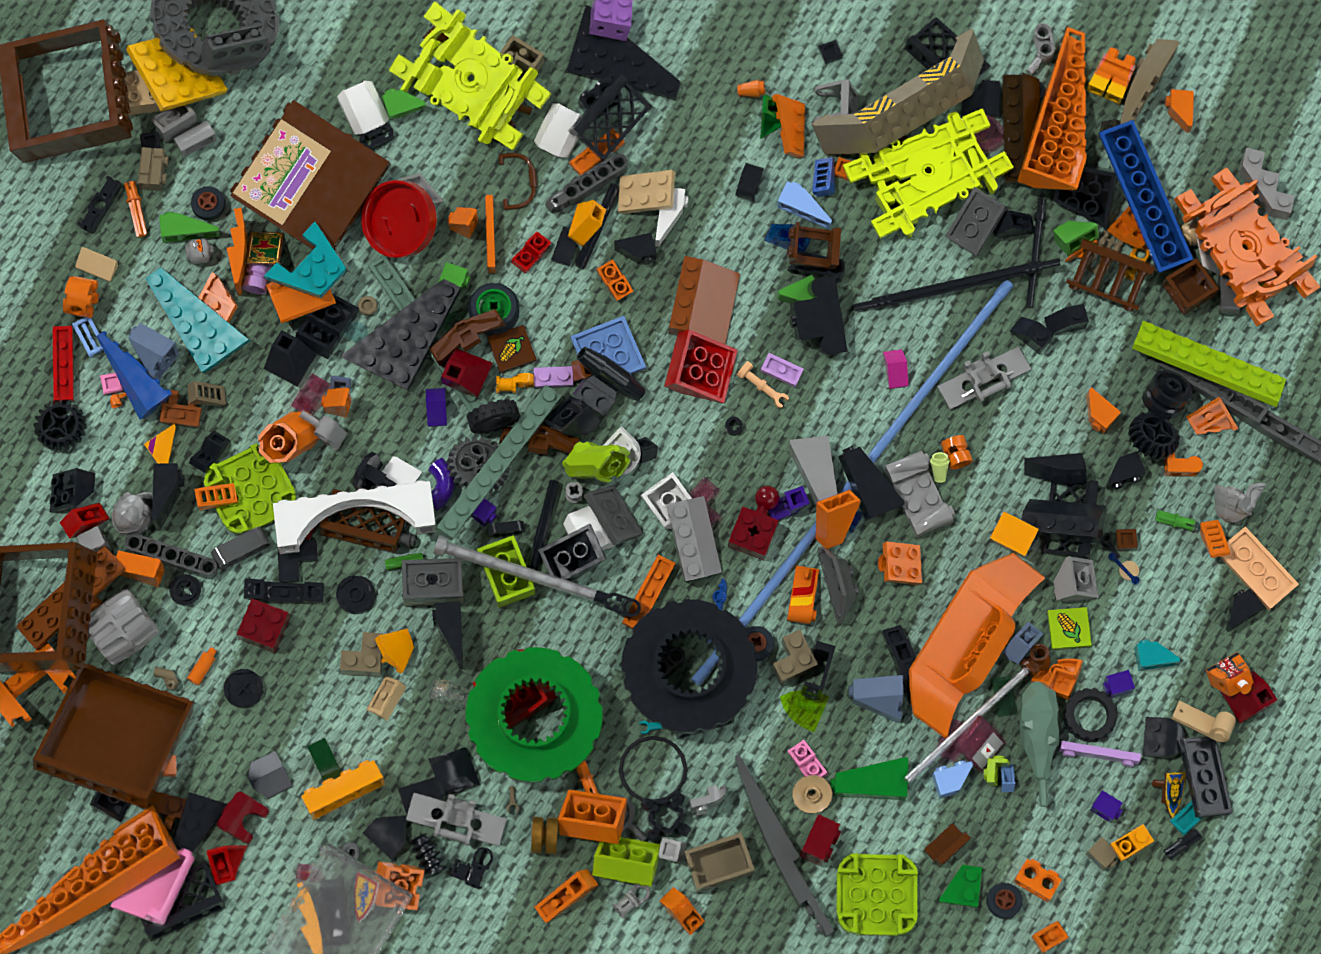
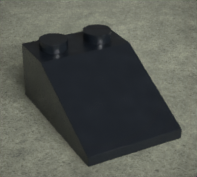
M154 463L152 521L157 531H161L181 494V487H185V475H183V470L179 469L177 463Z
M591 524L538 550L549 575L571 582L607 559Z
M460 602L436 603V609L432 610L433 624L437 626L438 632L458 668L463 669Z

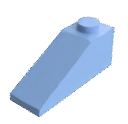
M787 181L778 199L777 207L830 229L831 218L800 184Z

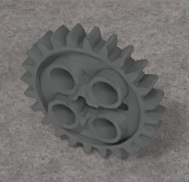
M473 436L472 441L466 437L464 442L459 440L458 445L454 444L447 459V470H450L449 476L455 477L453 482H460L459 488L468 487L495 452L498 443L496 442L492 445L490 438L485 442L483 436H481L480 440ZM510 467L507 468L491 489L490 494L493 489L498 491L499 487L503 486L505 481H507Z

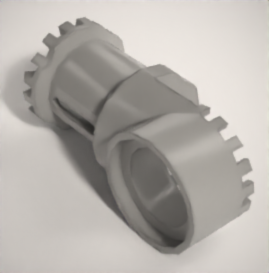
M637 884L625 894L622 900L617 904L614 903L612 906L624 919L626 914L634 907L637 908L648 900L650 890L647 886ZM638 888H644L647 894L645 898L639 899L636 897L635 891Z

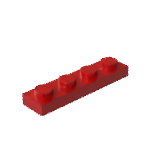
M53 326V400L55 403H59L60 399L63 402H74L73 327Z

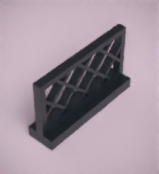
M935 17L916 35H912L907 40L904 49L928 70L948 58L946 50L954 49L955 45H945V38H952L956 44V37L958 36L941 20ZM936 24L941 28V33H931V27ZM920 37H928L929 44H923L918 39ZM932 37L941 38L942 45L932 44ZM933 49H942L943 56H936L933 53ZM985 60L983 61V68L980 70L978 78L991 66Z
M622 74L617 75L568 130L570 134L579 138L602 161L611 154L652 107L626 81L627 78ZM623 87L629 91L630 99H621L620 91ZM634 101H640L645 108L641 112H634ZM610 102H617L618 112L609 113L608 104ZM621 102H630L631 112H621ZM605 115L606 126H597L596 118ZM609 115H618L619 126H609ZM622 115H631V124L629 126H622ZM586 129H593L594 140H587L582 135ZM597 129H606L607 140H597ZM610 129H619L618 139H610ZM598 142H607V151L604 155L598 150Z
M1090 480V482L1063 484L1068 490L1060 496L1055 491V484L1062 483L1051 481L1049 501L1064 502L1062 498L1071 493L1076 499L1073 503H1082L1081 500L1084 499V504L1097 505L1098 481ZM1078 486L1086 487L1085 494L1080 498L1073 492ZM1052 539L1043 540V554L1090 559L1092 543L1076 542L1078 544V552H1071L1065 547L1071 541L1062 543L1060 540H1057L1060 546L1053 550L1046 548L1047 543Z
M206 862L189 869L185 878L188 881L185 890L180 889L179 893L183 894L180 902H174L173 904L177 909L174 914L168 915L164 925L157 923L148 925L145 919L140 918L151 942L226 908ZM202 869L206 872L203 882L194 879L196 872ZM192 882L202 885L198 895L188 892ZM205 887L213 889L215 895L209 898L201 896ZM186 895L196 898L192 906L183 905Z

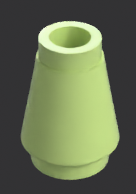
M934 453L930 459L934 481L942 483L946 481L950 459L945 453Z

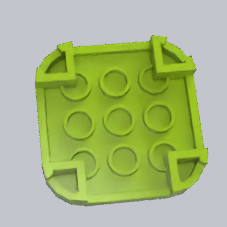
M257 443L250 445L251 448L216 465L213 463L205 474V487L234 483L238 503L215 507L226 529L235 535H242L256 527L261 526L263 528L275 522L273 503H278L280 500L293 501L297 498L294 487L281 463H270L259 453L260 445ZM225 490L227 499H230V491ZM220 491L218 492L219 500H223L222 492ZM210 493L211 501H215L214 493Z
M852 853L845 857L839 864L836 874V916L840 927L853 935L900 936L911 931L918 917L917 866L906 855Z

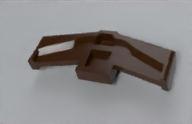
M496 309L465 320L462 319L454 324V327L430 348V351L438 365L441 366L442 362L460 345L466 352L481 343L479 334L506 325Z
M540 425L527 442L529 444L528 452L547 455L549 447L570 454L574 445L580 439L571 435H564L548 426ZM513 427L503 428L499 445Z

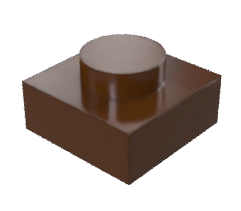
M1117 529L1115 531L1117 550H1136L1138 548L1136 529Z

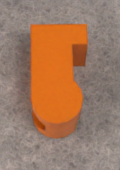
M1174 453L1164 460L1165 476H1196L1203 467L1202 460L1197 456H1191L1188 459L1175 458Z

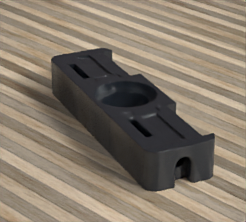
M106 176L107 181L100 193L96 192L87 207L88 212L81 223L78 222L81 229L91 234L96 231L122 188L121 182L118 180L114 181L110 176ZM104 201L105 207L103 209L95 208L96 202Z

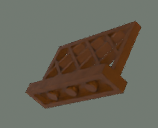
M333 489L332 495L343 491ZM353 507L351 508L353 511L351 515L344 518L342 513L338 511L337 513L341 520L331 522L328 521L330 517L328 516L321 521L319 528L321 536L396 553L405 520L401 517L394 520L390 515L391 512L387 510L375 516L371 510L374 507H364L358 511ZM369 511L372 518L363 522L359 515ZM387 515L391 522L382 527L378 519ZM354 517L360 522L355 527L349 526L347 523L348 520ZM375 521L379 529L373 532L368 531L366 525ZM394 526L397 530L396 536H389L384 530Z

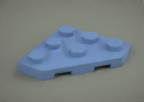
M624 316L570 336L577 355L583 347H588L607 356L631 374L646 369Z

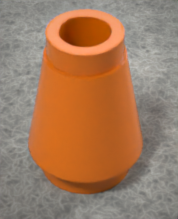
M758 79L737 85L738 96L761 98V96L765 95L764 81H759Z

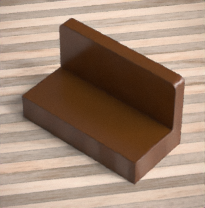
M951 824L924 851L941 867L969 842L971 837L966 832L962 834L954 824Z

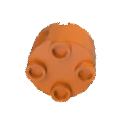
M70 276L64 292L66 299L63 298V312L92 319L94 313L93 304H97L99 299V293L96 292L98 281Z

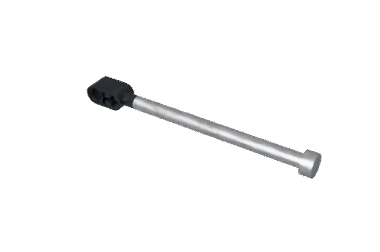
M441 535L438 537L433 552L435 555L443 557L445 553L603 604L607 609L626 616L634 617L640 613V603L634 598L615 592L605 593L449 543V538ZM613 596H616V600L622 602V598L626 599L623 603V610H619L620 605L617 604L611 607L607 601L608 598L611 599ZM629 602L637 604V610L634 613H629L626 610V605Z

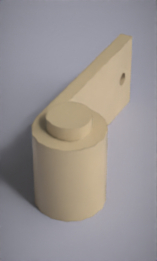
M1180 700L1171 718L1217 742L1228 741L1236 723V719L1231 713L1220 712L1214 718Z

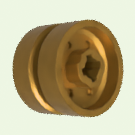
M533 816L531 853L541 854L543 845H545L546 854H556L558 817H548L547 823L544 825L543 817Z

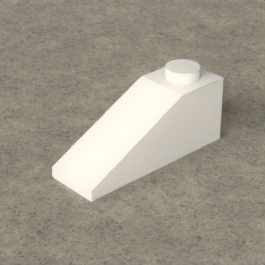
M674 188L673 208L659 210L655 246L659 247L682 215L683 207L687 208L688 196H685V189Z

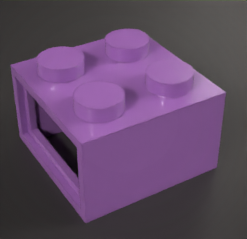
M593 0L589 34L626 41L631 28L633 0Z

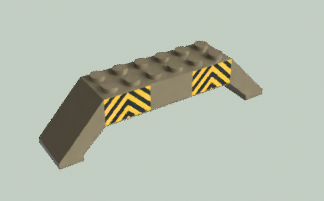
M969 29L956 37L957 42L950 57L855 114L829 116L827 114L813 122L812 127L825 155L876 153L970 97L984 61L974 30Z

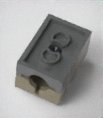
M460 558L402 560L404 606L436 605V603L452 602L464 604L462 560Z

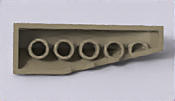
M1156 39L1154 44H1149L1145 51L1147 56L1145 59L1141 58L1136 66L1138 71L1126 97L1119 125L1136 120L1173 59L1180 43L1179 41Z

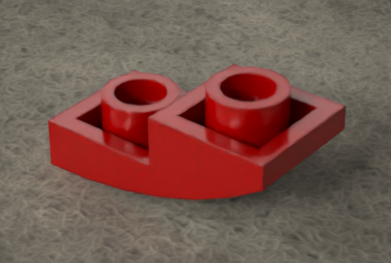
M536 231L525 242L524 247L512 258L511 263L526 274L546 252L552 242Z

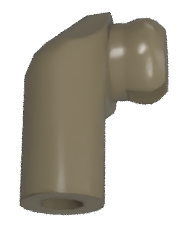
M155 667L153 676L163 678L167 689L174 690L178 687V679L174 671Z

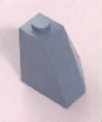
M139 323L137 327L134 326L129 333V341L141 363L147 369L148 375L152 379L157 378L159 380L179 355L175 342L142 323Z
M903 675L853 679L852 685L848 687V696L852 697L853 704L896 723L901 722L902 710H900V707H902Z

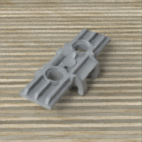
M1016 347L990 360V354L987 351L982 354L980 360L972 364L970 361L963 363L965 373L937 386L949 409L951 410L973 398H977L979 402H982L984 398L1004 388H1010V380L1030 371L1031 367L1020 348ZM997 366H1004L1006 368V373L1004 371H1000L997 368ZM999 379V383L980 391L979 387ZM969 382L972 384L973 389L965 391L962 388V384Z
M413 793L406 818L407 821L435 828L434 837L438 835L460 841L466 846L469 845L470 838L499 846L506 823V818L474 810L476 801L470 800V802L459 800L452 794L448 795L447 802ZM435 808L440 809L443 813L442 818L438 820L433 819L431 811ZM474 819L481 822V828L477 831H474L470 826V822ZM441 822L466 828L468 830L467 835L440 828Z

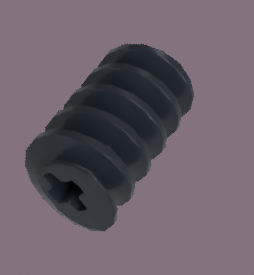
M427 833L415 837L408 844L409 846H414L412 853H418L415 859L417 861L422 860L418 865L420 868H424V875H428L425 879H429L443 872L447 865L440 866V863L444 860L443 858L436 857L440 854V850L433 851L437 844H430V841L434 837H427Z

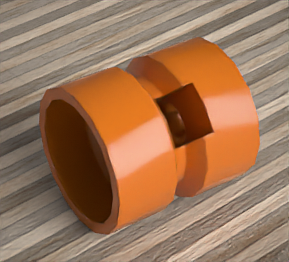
M964 435L953 436L941 442L943 452L950 459L948 466L950 470L965 467L973 462L970 451L966 450L968 444Z

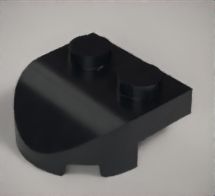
M1146 717L1143 756L1164 758L1165 760L1175 758L1181 752L1178 740L1186 738L1182 727L1171 718Z

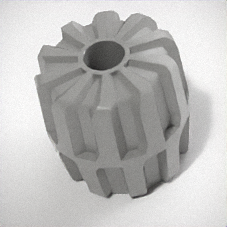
M127 589L106 600L90 613L91 620L88 636L112 665H117L138 652L159 633L158 627L147 614V611L141 606L132 592Z

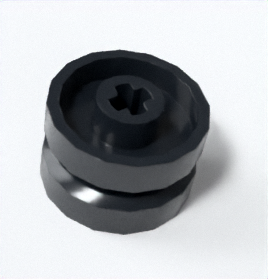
M1161 370L1154 375L1150 384L1143 391L1142 400L1152 414L1162 419L1170 420L1176 418L1182 412L1184 406L1191 399L1193 391L1187 379L1172 370Z

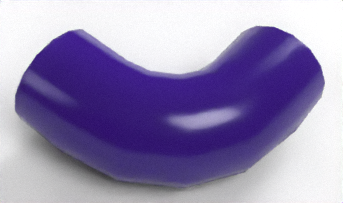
M444 458L436 460L428 469L436 480V487L432 490L435 511L440 510L452 498L456 484L453 482L455 477L449 476L450 470H447L448 463Z

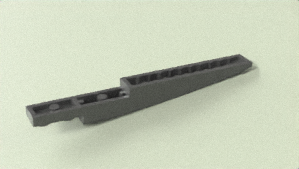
M1161 361L1159 367L1163 370H1172L1187 379L1193 390L1210 401L1220 397L1230 414L1290 451L1294 449L1321 465V441L1270 412L1269 407L1245 394L1164 361Z
M738 754L734 760L745 794L777 869L798 907L806 903L805 910L810 918H815L817 931L820 935L824 934L827 938L834 933V930L794 864L799 861L800 856Z

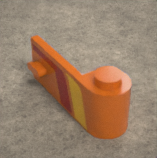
M796 565L787 621L810 625L811 621L815 622L817 610H813L819 569Z

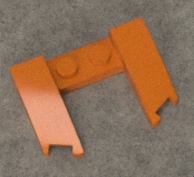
M46 642L43 646H41L38 650H35L34 652H45L55 650L49 645L48 642ZM71 670L18 671L4 683L0 681V713L12 727H14L13 719L23 716L26 722L30 721L31 717L15 698L46 674L65 693L68 688L63 684L68 676L75 679L74 673Z

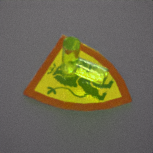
M802 690L788 692L780 696L782 706L788 716L801 727L815 732L829 696L822 694L820 701H810L801 695Z

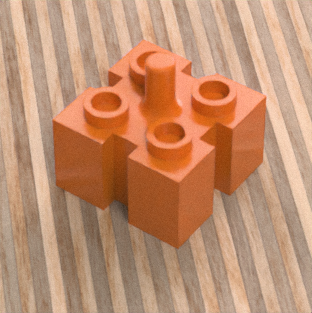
M378 861L376 878L380 879L375 904L395 908V905L402 909L417 910L420 894L416 892L417 886H422L425 870L414 865L401 864L398 866L394 863Z

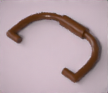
M520 153L499 154V165H504L503 158L514 157L524 160L529 167L531 194L523 203L508 205V199H503L505 210L526 207L532 202L536 195V188H538L536 169H534L528 157Z

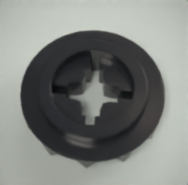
M180 575L171 582L169 593L176 604L183 606L192 605L196 600H199L201 585L191 575ZM187 586H190L189 591L192 595L187 593L181 595L182 590L180 589V587L186 588Z

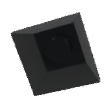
M570 395L543 422L564 435H588L595 430L601 421L588 404Z

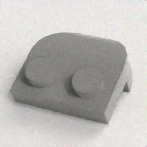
M717 785L707 787L706 796L691 799L689 802L690 814L702 816L707 814V810L717 807L726 795V785L720 786V789H718Z

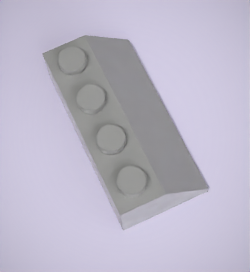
M704 496L667 504V513L683 581L721 573L722 570Z

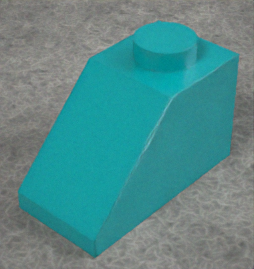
M1150 639L1141 640L1134 647L1138 671L1177 666L1180 662V658L1157 641L1151 642Z

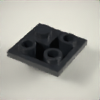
M281 330L270 349L264 370L298 387L317 354L298 338Z
M74 468L53 474L51 498L49 501L50 512L54 513L77 507L94 492L96 473Z

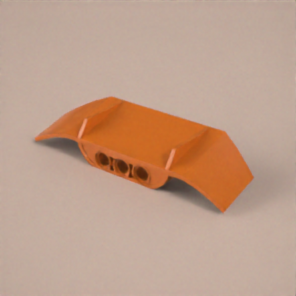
M1009 554L969 572L909 669L913 715L944 738L948 737L953 714L963 695L974 691L984 682L1013 635L1015 621L1012 615L1025 597L1045 579L1042 574L1016 554Z

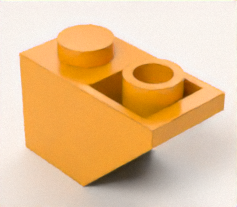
M595 200L577 204L568 237L580 246L584 245L602 226L606 209Z
M1142 824L1110 845L1120 861H1123L1147 848L1154 840Z

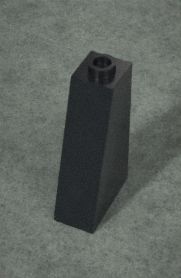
M853 446L842 450L843 454L838 456L853 493L860 499L859 507L865 521L905 504L904 500L861 447L854 449Z

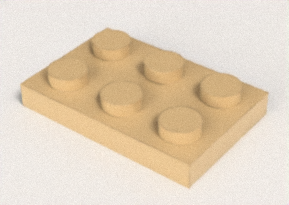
M673 170L620 176L618 212L620 214L673 208L675 172Z

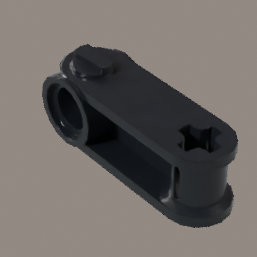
M797 251L802 256L827 259L826 256ZM839 259V265L836 267L840 270L839 273H833L829 269L791 264L787 270L792 274L806 277L812 275L814 278L835 275L836 283L838 284L844 277L846 263L843 259Z

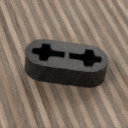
M384 124L362 134L359 142L374 150L392 141L394 137L393 129L391 126ZM383 130L389 132L388 137L382 135ZM366 138L371 140V145L365 143Z
M518 520L490 524L487 526L488 536L494 538L522 534L525 532L524 521Z

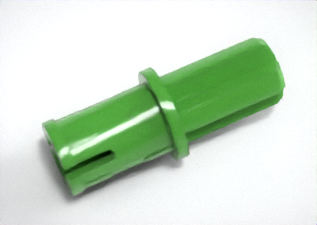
M1158 510L1155 516L1157 522L1172 525V528L1179 527L1192 532L1194 527L1191 525H1195V519L1179 516V513L1172 514Z

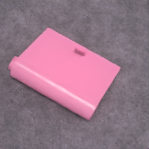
M184 848L177 850L180 856L178 860L113 900L111 908L164 925L194 861L192 852Z

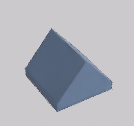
M331 376L330 389H350L352 379Z

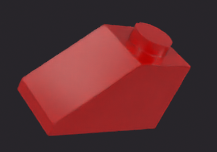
M96 503L72 509L60 524L69 539L101 525L110 518L102 505Z

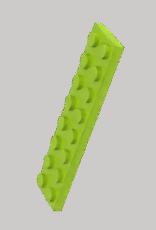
M1142 321L1132 346L1134 350L1274 407H1277L1286 382V378L1280 375L1273 374L1145 321Z

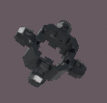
M680 792L672 797V801L662 798L656 804H653L654 801L644 798L640 804L642 809L650 812L648 814V824L653 829L649 830L646 837L650 842H656L660 837L659 834L668 837L672 836L677 830L679 835L687 837L691 832V828L686 823L682 824L684 813L683 809L679 806H682L685 796ZM662 806L668 807L678 815V818L669 830L654 820L655 815Z

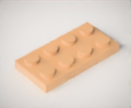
M1246 526L1227 542L1230 555L1221 556L1220 558L1252 590L1254 595L1268 610L1273 608L1299 585Z

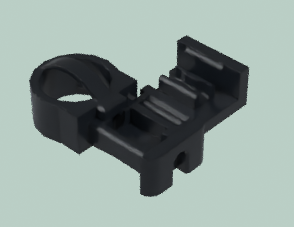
M478 848L474 852L471 862L474 866H471L470 863H467V865L460 863L461 860L455 859L450 876L463 881L466 879L468 882L465 881V885L481 889L480 883L485 869L489 870L490 864L493 861V853L488 848ZM480 850H483L479 863H477L476 855ZM488 851L490 853V861L487 865H482Z

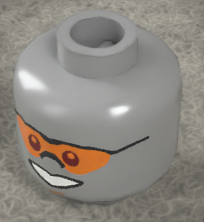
M205 238L190 240L188 245H185L186 259L190 260L191 264L208 263L210 256H214L213 245L208 244Z

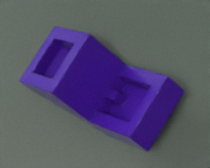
M803 486L784 492V497L780 498L778 505L768 511L770 517L782 520L810 505Z

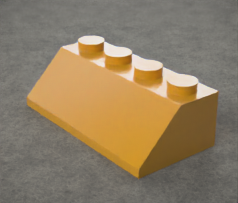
M363 761L358 765V768L345 770L340 774V777L334 780L329 778L322 782V786L316 789L311 787L305 790L304 795L301 797L312 820L384 786L383 776L375 761Z

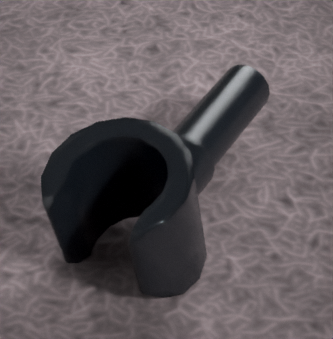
M1106 532L1105 536L1109 540L1104 541L1102 539L1101 545L1110 549L1116 559L1121 556L1111 543V534Z

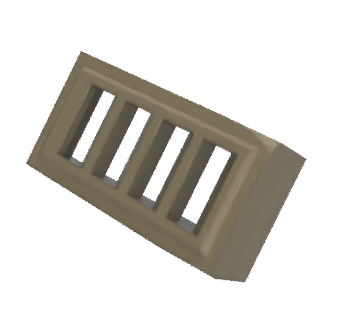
M196 381L187 385L189 404L226 405L224 386ZM217 391H219L220 400L217 399Z

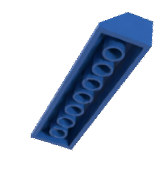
M1134 120L1099 132V137L1158 273L1171 271L1188 264L1193 260V257Z

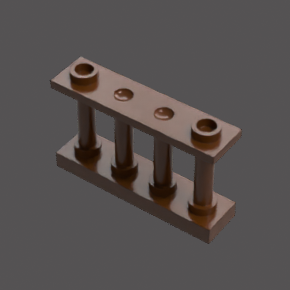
M1083 238L1080 247L1083 248L1084 253L1074 279L1067 278L1066 283L1069 284L1068 287L1077 291L1081 288L1123 305L1122 308L1132 312L1134 309L1138 310L1139 304L1135 303L1144 277L1148 273L1153 274L1155 265ZM1097 253L1101 255L1102 260L1090 286L1082 283L1081 279L1091 255ZM1115 260L1119 262L1118 265L1120 267L1108 293L1100 290L1099 286L1109 262ZM1131 266L1137 269L1136 272L1138 274L1126 300L1118 297L1117 293L1126 270Z

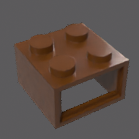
M1197 258L1167 276L1162 284L1183 315L1215 297L1219 290Z

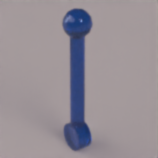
M1114 553L1108 555V558L1113 560L1131 578L1132 584L1136 585L1139 583V578L1133 576L1116 558Z

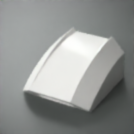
M363 81L358 85L343 90L337 96L338 103L354 134H364L384 125L389 120L372 81Z
M553 103L534 140L537 146L557 157L568 158L579 139L570 134L568 130L580 118L581 114L560 104Z
M673 472L640 495L665 529H671L666 505L692 499Z
M590 506L567 515L563 523L567 534L591 524L602 550L615 547Z

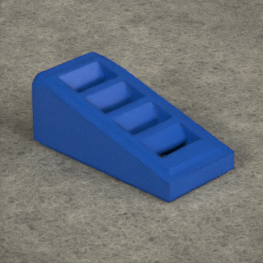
M833 157L815 160L813 194L817 197L835 194ZM827 163H828V166H826V167H821V164H827Z

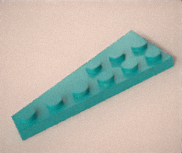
M158 268L145 278L202 373H206L251 341L163 268Z

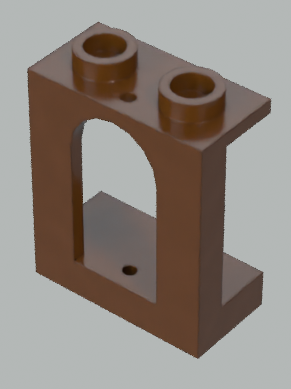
M796 222L790 227L788 238L791 239V243L787 249L789 264L834 270L839 265L841 228L834 227L832 230L803 227L799 226L800 222ZM798 238L828 241L827 259L799 255L797 253Z

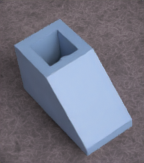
M966 760L956 762L954 767L947 768V766H942L935 769L936 772L933 773L932 778L939 798L959 792L973 766L972 761L966 763Z

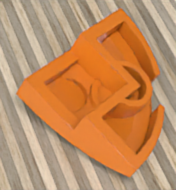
M1129 206L1107 231L1119 240L1141 249L1145 241Z
M1059 659L1058 664H1053L1050 668L1039 671L1031 679V682H1043L1056 692V696L1069 700L1077 682L1083 660Z

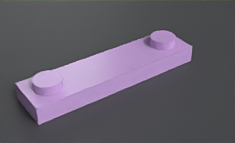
M1061 741L1058 751L1063 753L1065 757H1075V755L1120 762L1125 767L1138 765L1141 757L1139 753Z

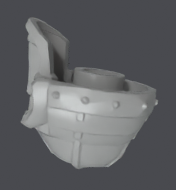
M1216 484L1214 487L1216 515L1223 519L1224 522H1238L1247 516H1252V510L1255 508L1264 488H1266V484H1250L1246 494H1244V491L1232 486L1226 488Z
M125 492L123 496L119 497V500L114 505L111 516L113 527L120 535L126 537L132 533L141 535L148 530V527L153 522V493L142 492L132 495L129 492Z

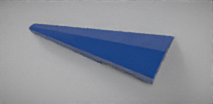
M103 331L97 335V339L136 414L141 420L151 415L160 404L165 403L172 393L169 389L164 390L159 385L160 381L157 378L152 379L142 364L130 353H124L119 348L120 344L117 341L112 342L106 336L107 332Z

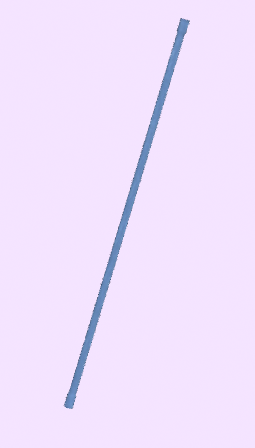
M1004 280L988 303L871 450L868 457L873 463L1000 301L1013 288V284L1010 281ZM849 481L846 482L838 494L847 490L852 491ZM816 522L740 617L739 621L744 627L748 625L816 538ZM716 649L691 678L698 686L703 684L718 663L719 656H716Z

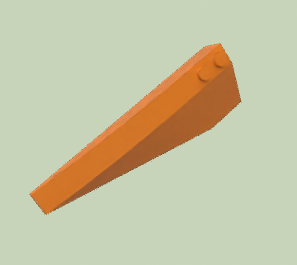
M1069 27L1066 29L1017 182L1034 188L1077 190L1086 161L1085 33ZM1069 33L1081 36L1080 41L1070 36Z
M153 805L113 831L114 835L108 841L104 839L99 844L101 847L92 855L89 853L84 857V861L79 867L74 866L50 888L51 892L45 898L41 896L36 901L37 905L29 912L26 910L21 914V918L16 924H10L0 934V954H8L80 920L178 860L180 856L176 846Z

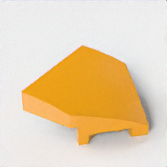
M408 629L379 635L375 638L378 648L384 657L381 659V662L391 664L397 668L396 671L400 674L404 672L414 649Z

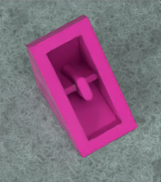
M903 350L883 352L889 389L908 387L907 360Z

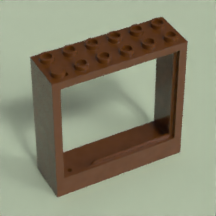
M105 19L0 44V78L9 150L23 163L132 138L131 131L133 130V125L129 119L131 109L126 99L128 89L126 84H124L126 72L124 67H122L124 57L119 47L121 36ZM101 41L103 53L101 58L110 120L30 138L23 76L19 70L20 60Z
M77 542L0 546V585L3 561L68 558L57 650L0 653V672L84 669L86 646L89 638L88 629L91 620V603L93 602L95 569L98 561L97 552Z

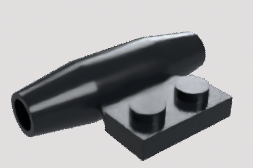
M583 347L579 351L577 360L592 374L583 379L573 392V395L605 416L614 404L617 392L636 401H639L644 396L646 388L630 372L610 358L588 347Z

